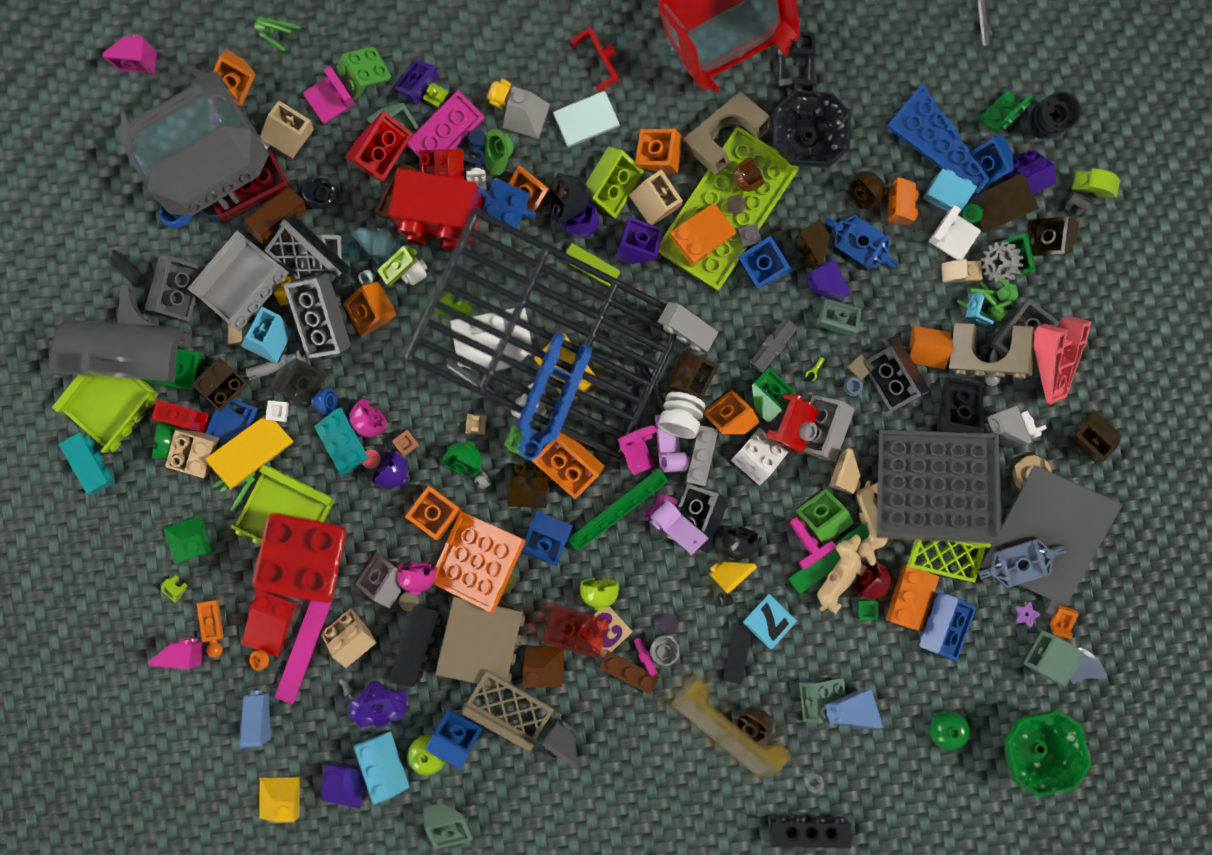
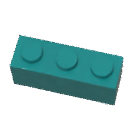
M77 433L60 443L59 446L86 494L95 495L114 484L113 474L102 462L104 458L101 453L94 448L92 437L85 433Z

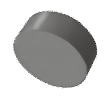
M805 421L800 427L799 436L802 440L812 441L817 434V426L813 422Z

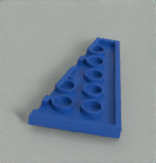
M922 83L891 120L887 128L940 169H949L956 176L972 181L973 185L977 186L973 192L977 196L990 179L979 163L971 156L968 147L960 140L959 134L944 112L940 111L935 99L929 95L926 86Z

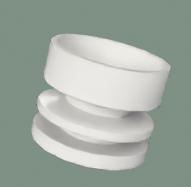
M668 393L663 406L666 411L661 413L658 427L662 431L676 437L695 438L700 427L698 420L703 417L706 407L705 403L697 397L686 393Z

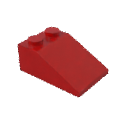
M382 111L354 142L345 158L373 179L384 181L413 133L388 113Z
M257 590L250 608L242 644L279 657L299 601L279 594Z

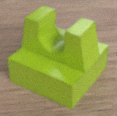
M432 83L426 90L423 100L439 109L447 99L449 92Z
M177 576L165 580L161 586V591L174 603L181 599L188 586L186 583L179 587L176 586L175 583L179 581Z

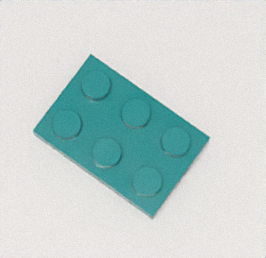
M342 408L334 410L314 426L340 476L348 474L369 459Z

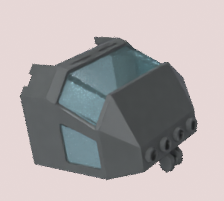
M191 69L198 83L131 122L126 112L122 109L121 123L117 128L120 141L147 189L169 214L193 216L216 201H219L221 206L227 210L229 206L223 197L229 194L235 204L240 202L233 191L257 178L269 156L247 113L218 72L210 71L209 73H204L198 69Z

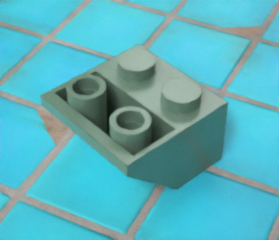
M1042 630L1023 664L1036 673L1066 687L1085 652L1059 637Z

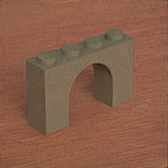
M742 92L733 96L725 105L717 109L713 115L704 120L683 139L687 151L714 175L730 164L727 153L714 142L716 134L721 129L731 125L742 126L759 139L773 128L770 116Z
M955 323L952 341L953 350L951 352L949 369L954 371L956 375L974 373L975 376L985 377L986 374H994L993 376L998 378H1005L1006 375H1013V378L1025 379L1026 376L1032 377L1035 354L1033 333L1035 328L1032 326H1013L1011 347L1008 354L998 362L986 363L980 361L976 353L978 327L974 324Z

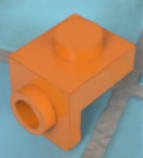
M1058 605L1049 623L1053 634L1059 638L1066 637L1071 639L1073 636L1071 629L1079 615L1078 611Z

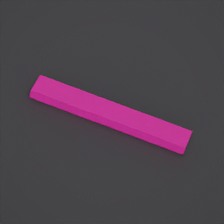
M310 601L274 698L294 704L332 601L329 603Z

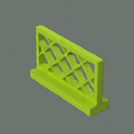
M915 540L907 566L975 583L986 547L990 548L991 544L950 543L945 541L947 546L939 551L937 543L940 541H931L923 546L922 540ZM961 544L963 550L955 554L953 547ZM933 546L936 553L928 558L925 551ZM979 548L977 555L971 558L969 551ZM950 551L952 557L944 561L942 554ZM922 554L925 561L919 565L915 564L917 556ZM966 555L968 561L960 565L958 559ZM939 558L941 565L934 569L931 562ZM955 562L957 569L949 572L947 566ZM969 566L972 568L970 577L965 576L963 571Z

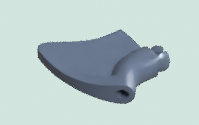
M1077 647L1085 653L1069 680L1070 683L1075 684L1089 678H1106L1107 674L1099 660L1089 651Z

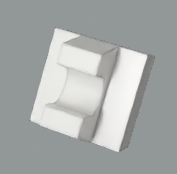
M268 400L265 419L286 422L289 403Z

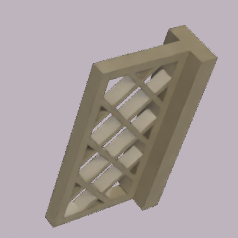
M486 670L470 698L462 707L463 715L529 752L554 711L553 707ZM487 677L495 680L497 687L486 690L484 682ZM509 688L512 690L514 697L502 699L500 690ZM498 691L500 700L489 703L487 693ZM484 694L486 704L477 705L473 703L476 696ZM526 698L529 700L530 706L519 709L517 700ZM515 700L517 710L506 712L504 703ZM501 704L502 714L495 715L491 713V706ZM542 707L547 710L544 717L536 718L534 709ZM532 710L534 719L522 722L520 713ZM518 713L520 723L510 724L507 716ZM535 723L536 730L534 734L526 733L524 726Z

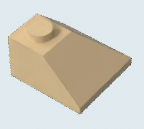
M848 448L840 453L829 487L848 494H854L861 485V481H859L860 473L853 450Z

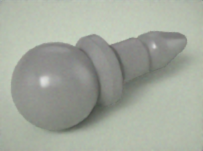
M995 349L990 354L989 363L997 362L998 356ZM986 374L984 381L989 386H996L1000 378L994 377V374Z

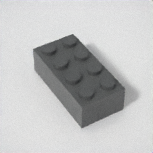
M329 273L299 278L284 284L307 359L338 354L351 347Z

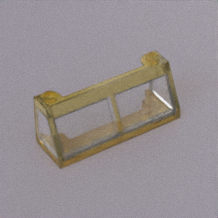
M694 673L670 704L760 779L779 772L792 756L788 750L778 741L774 745L765 744L760 747L706 702L709 697V688Z

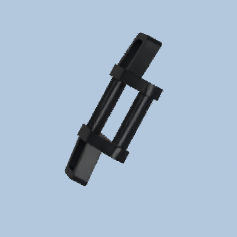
M800 31L799 37L808 38L809 48L797 47V41H793L791 47L788 48L790 51L786 57L779 49L776 50V58H778V81L776 82V88H791L792 92L798 91V88H803L816 92L817 81L815 80L814 58L816 57L815 35L813 32ZM785 58H807V79H786Z

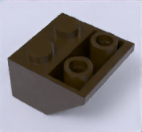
M821 220L801 230L794 243L799 253L802 252L805 257V265L808 269L811 268L812 271L819 268L823 263L830 238Z
M683 351L666 385L681 393H686L702 400L719 365L701 356Z
M219 357L190 386L221 412L248 384Z
M1092 409L1067 437L1094 463L1104 462L1117 449L1122 435L1097 411Z
M511 463L508 483V506L547 508L549 476L537 465Z

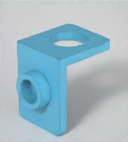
M982 292L972 295L967 305L968 310L965 318L981 326L992 325L994 321L979 314L985 297Z

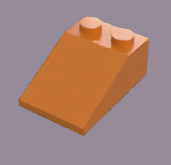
M713 203L673 230L669 238L690 265L694 267L738 232L716 204Z

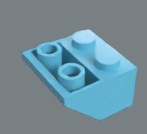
M942 169L933 178L922 199L947 212L955 205L961 209V212L977 186L973 185L969 179H962L956 176L949 169Z
M261 306L241 347L276 364L292 330L278 314Z

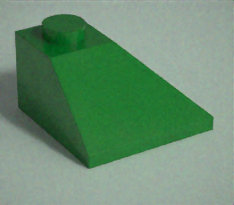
M770 367L752 384L755 411L768 423L789 403L782 398L783 395L791 396L792 393L796 394Z
M202 516L163 528L175 565L212 553Z

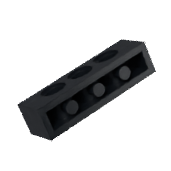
M777 815L775 818H770V844L772 847L852 848V824L845 817L836 816L834 819H826L824 816H815L814 819H807L806 816H795V819H787V816ZM789 827H795V832L792 835L786 834V830ZM809 827L815 828V832L812 835H806V830ZM833 827L834 833L827 836L826 830Z

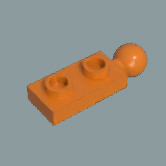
M214 600L197 603L202 642L209 641L206 652L212 658L219 657L223 649L221 644L217 643V640L224 638L219 602Z

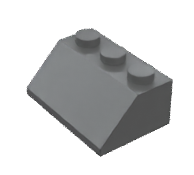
M812 395L810 400L813 403L812 407L819 410L814 422L817 426V434L812 441H807L803 452L820 459L836 462L855 408L843 401Z

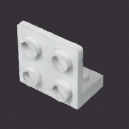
M954 205L947 212L928 242L954 259L961 260L979 235L980 229L958 216L961 209Z
M761 428L756 430L741 450L731 459L736 466L758 485H761L773 473L788 453L781 445L767 438V433Z

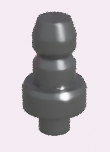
M341 679L340 685L343 687L344 696L349 697L350 700L355 698L354 687L348 684L347 679Z

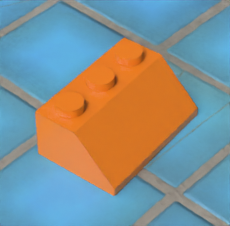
M561 432L556 440L547 443L539 456L532 460L533 463L574 499L600 475L604 468V465L579 442Z
M901 565L885 620L923 632L939 576L923 570L910 568L907 565Z

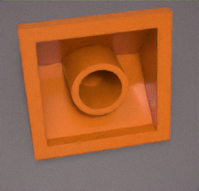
M519 165L509 184L531 193L527 201V209L537 212L550 196L549 188Z
M913 326L908 351L915 365L945 370L953 350L951 332Z

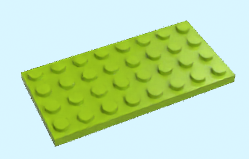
M739 126L735 128L722 148L727 153L730 164L716 175L708 169L662 238L658 252L717 292H719L740 260L738 256L747 249V247H742L739 234L734 235L692 267L670 240V233L686 220L713 203L716 204L737 232L739 228L757 224L759 230L800 168L798 166H791L779 155L778 151ZM751 157L754 164L761 171L765 183L755 191L746 192L734 185L733 172L739 163Z

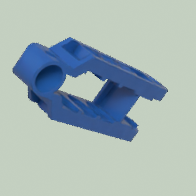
M557 332L550 341L517 422L522 433L518 446L519 453L524 458L530 460L539 456L544 444L558 438L592 354V347L582 344L578 349L569 373L555 368L561 353L559 350L563 339L566 337ZM552 375L564 380L565 383L546 430L539 432L531 429L529 424L534 412L538 409L537 404L541 394L546 390L544 387L548 377Z

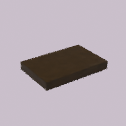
M1025 173L970 198L972 204L982 208L983 216L979 222L984 233L1039 209Z

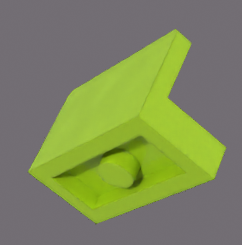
M403 246L377 270L386 285L391 286L417 262L414 257L417 254L415 249Z

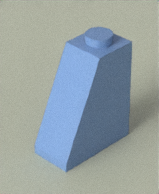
M872 689L857 690L825 704L830 724L865 729L883 728Z
M252 690L250 694L243 698L240 748L261 746L271 740L269 694L262 693V690Z

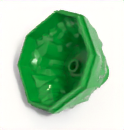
M1058 709L1019 717L1015 720L1013 727L1004 740L1005 753L1013 781L1036 797L1077 789L1091 766L1082 725Z

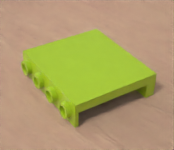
M77 375L52 408L56 412L67 414L103 447L102 453L114 452L120 447L121 440L132 432L134 424L142 420L144 417L143 413L147 408L155 404V398L159 393L143 379Z
M262 465L259 471L261 475L235 525H231V528L236 530L235 533L244 538L249 536L253 538L252 542L261 546L266 520L271 513H280L324 522L335 498L268 465Z

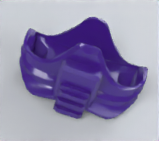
M371 681L356 700L348 701L349 716L360 727H367L375 724L376 728L389 726V721H398L405 714L407 708L406 691L391 692L379 681Z

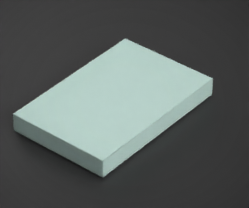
M605 91L553 112L567 147L620 126Z

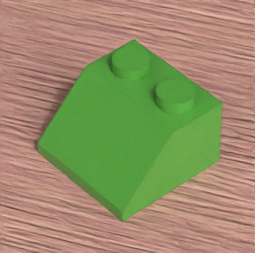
M824 489L796 510V513L807 525L809 531L823 546L854 524L848 510L827 489Z

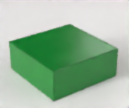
M877 600L857 601L858 620H879Z

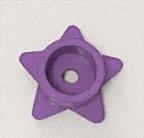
M1028 602L1023 607H1015L1017 611L1016 623L1025 622L1029 627H1032L1033 619L1040 616V613L1033 610L1031 602Z

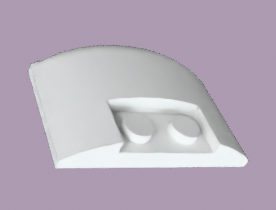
M523 308L519 318L527 321L526 310ZM507 309L506 311L512 314L514 309ZM493 313L473 316L503 332L509 322ZM459 319L450 321L452 330L496 350L500 341L499 338ZM516 325L511 336L532 345L530 332ZM454 339L457 354L486 368L488 367L491 356ZM507 343L503 354L520 362L528 354L531 355V353L510 343ZM499 361L495 371L512 366Z

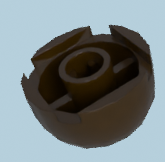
M871 171L858 172L846 183V186L848 185V190L846 191L848 197L859 208L864 206L867 207L865 210H871L884 196L885 188L881 178Z
M751 706L742 709L733 720L732 728H735L737 732L736 737L742 743L750 747H755L756 745L764 746L771 737L773 723L766 711L759 707Z

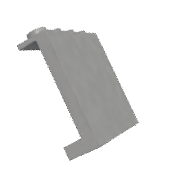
M236 231L187 289L221 316L228 325L240 331L289 272L239 231Z

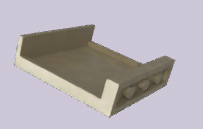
M453 596L436 675L478 684L486 670L510 683L512 673H509L510 665L514 666L516 654L513 652L515 646H519L521 637L518 634L519 627H523L525 620L522 610L497 606L494 613H491L458 596ZM487 677L484 685L497 687L495 680Z

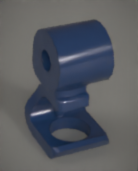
M474 129L469 133L468 139L473 148L471 149V154L477 156L478 159L464 157V164L473 168H482L485 165V156L481 151L485 149V135L481 130Z

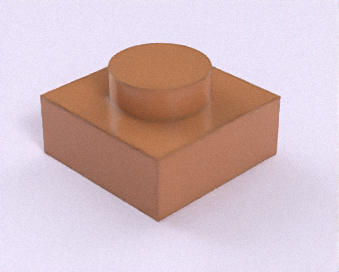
M409 430L404 431L392 441L404 457L419 446V443Z

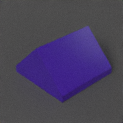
M415 60L393 89L417 106L426 94L429 85L435 84L439 79V75L434 65Z

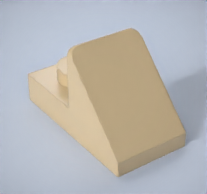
M961 259L941 264L943 283L982 280L981 261Z

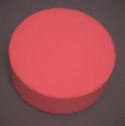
M366 450L365 452L369 459L362 463L363 466L369 469L377 468L381 463L380 454L375 450Z

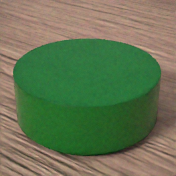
M969 204L963 209L962 216L969 223H977L981 220L983 211L980 206Z

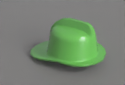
M490 129L485 136V165L487 170L493 175H500L507 167L508 157L512 154L514 147L509 135L502 133L498 129Z

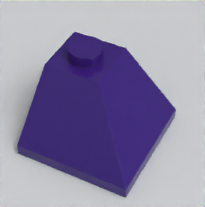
M628 216L618 243L615 258L630 264L656 260L664 229Z
M835 259L810 272L807 276L808 286L816 294L838 302L844 301L851 294Z
M335 761L329 762L326 765L322 782L321 800L360 809L366 786L361 768Z

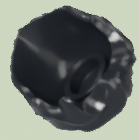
M316 177L308 180L301 191L304 202L314 209H326L338 199L337 187L326 178Z

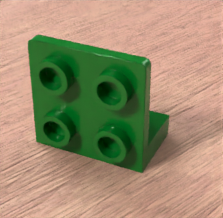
M1007 90L979 118L994 133L999 129L1003 131L1031 104L1029 100L1033 95H1028L1020 103Z

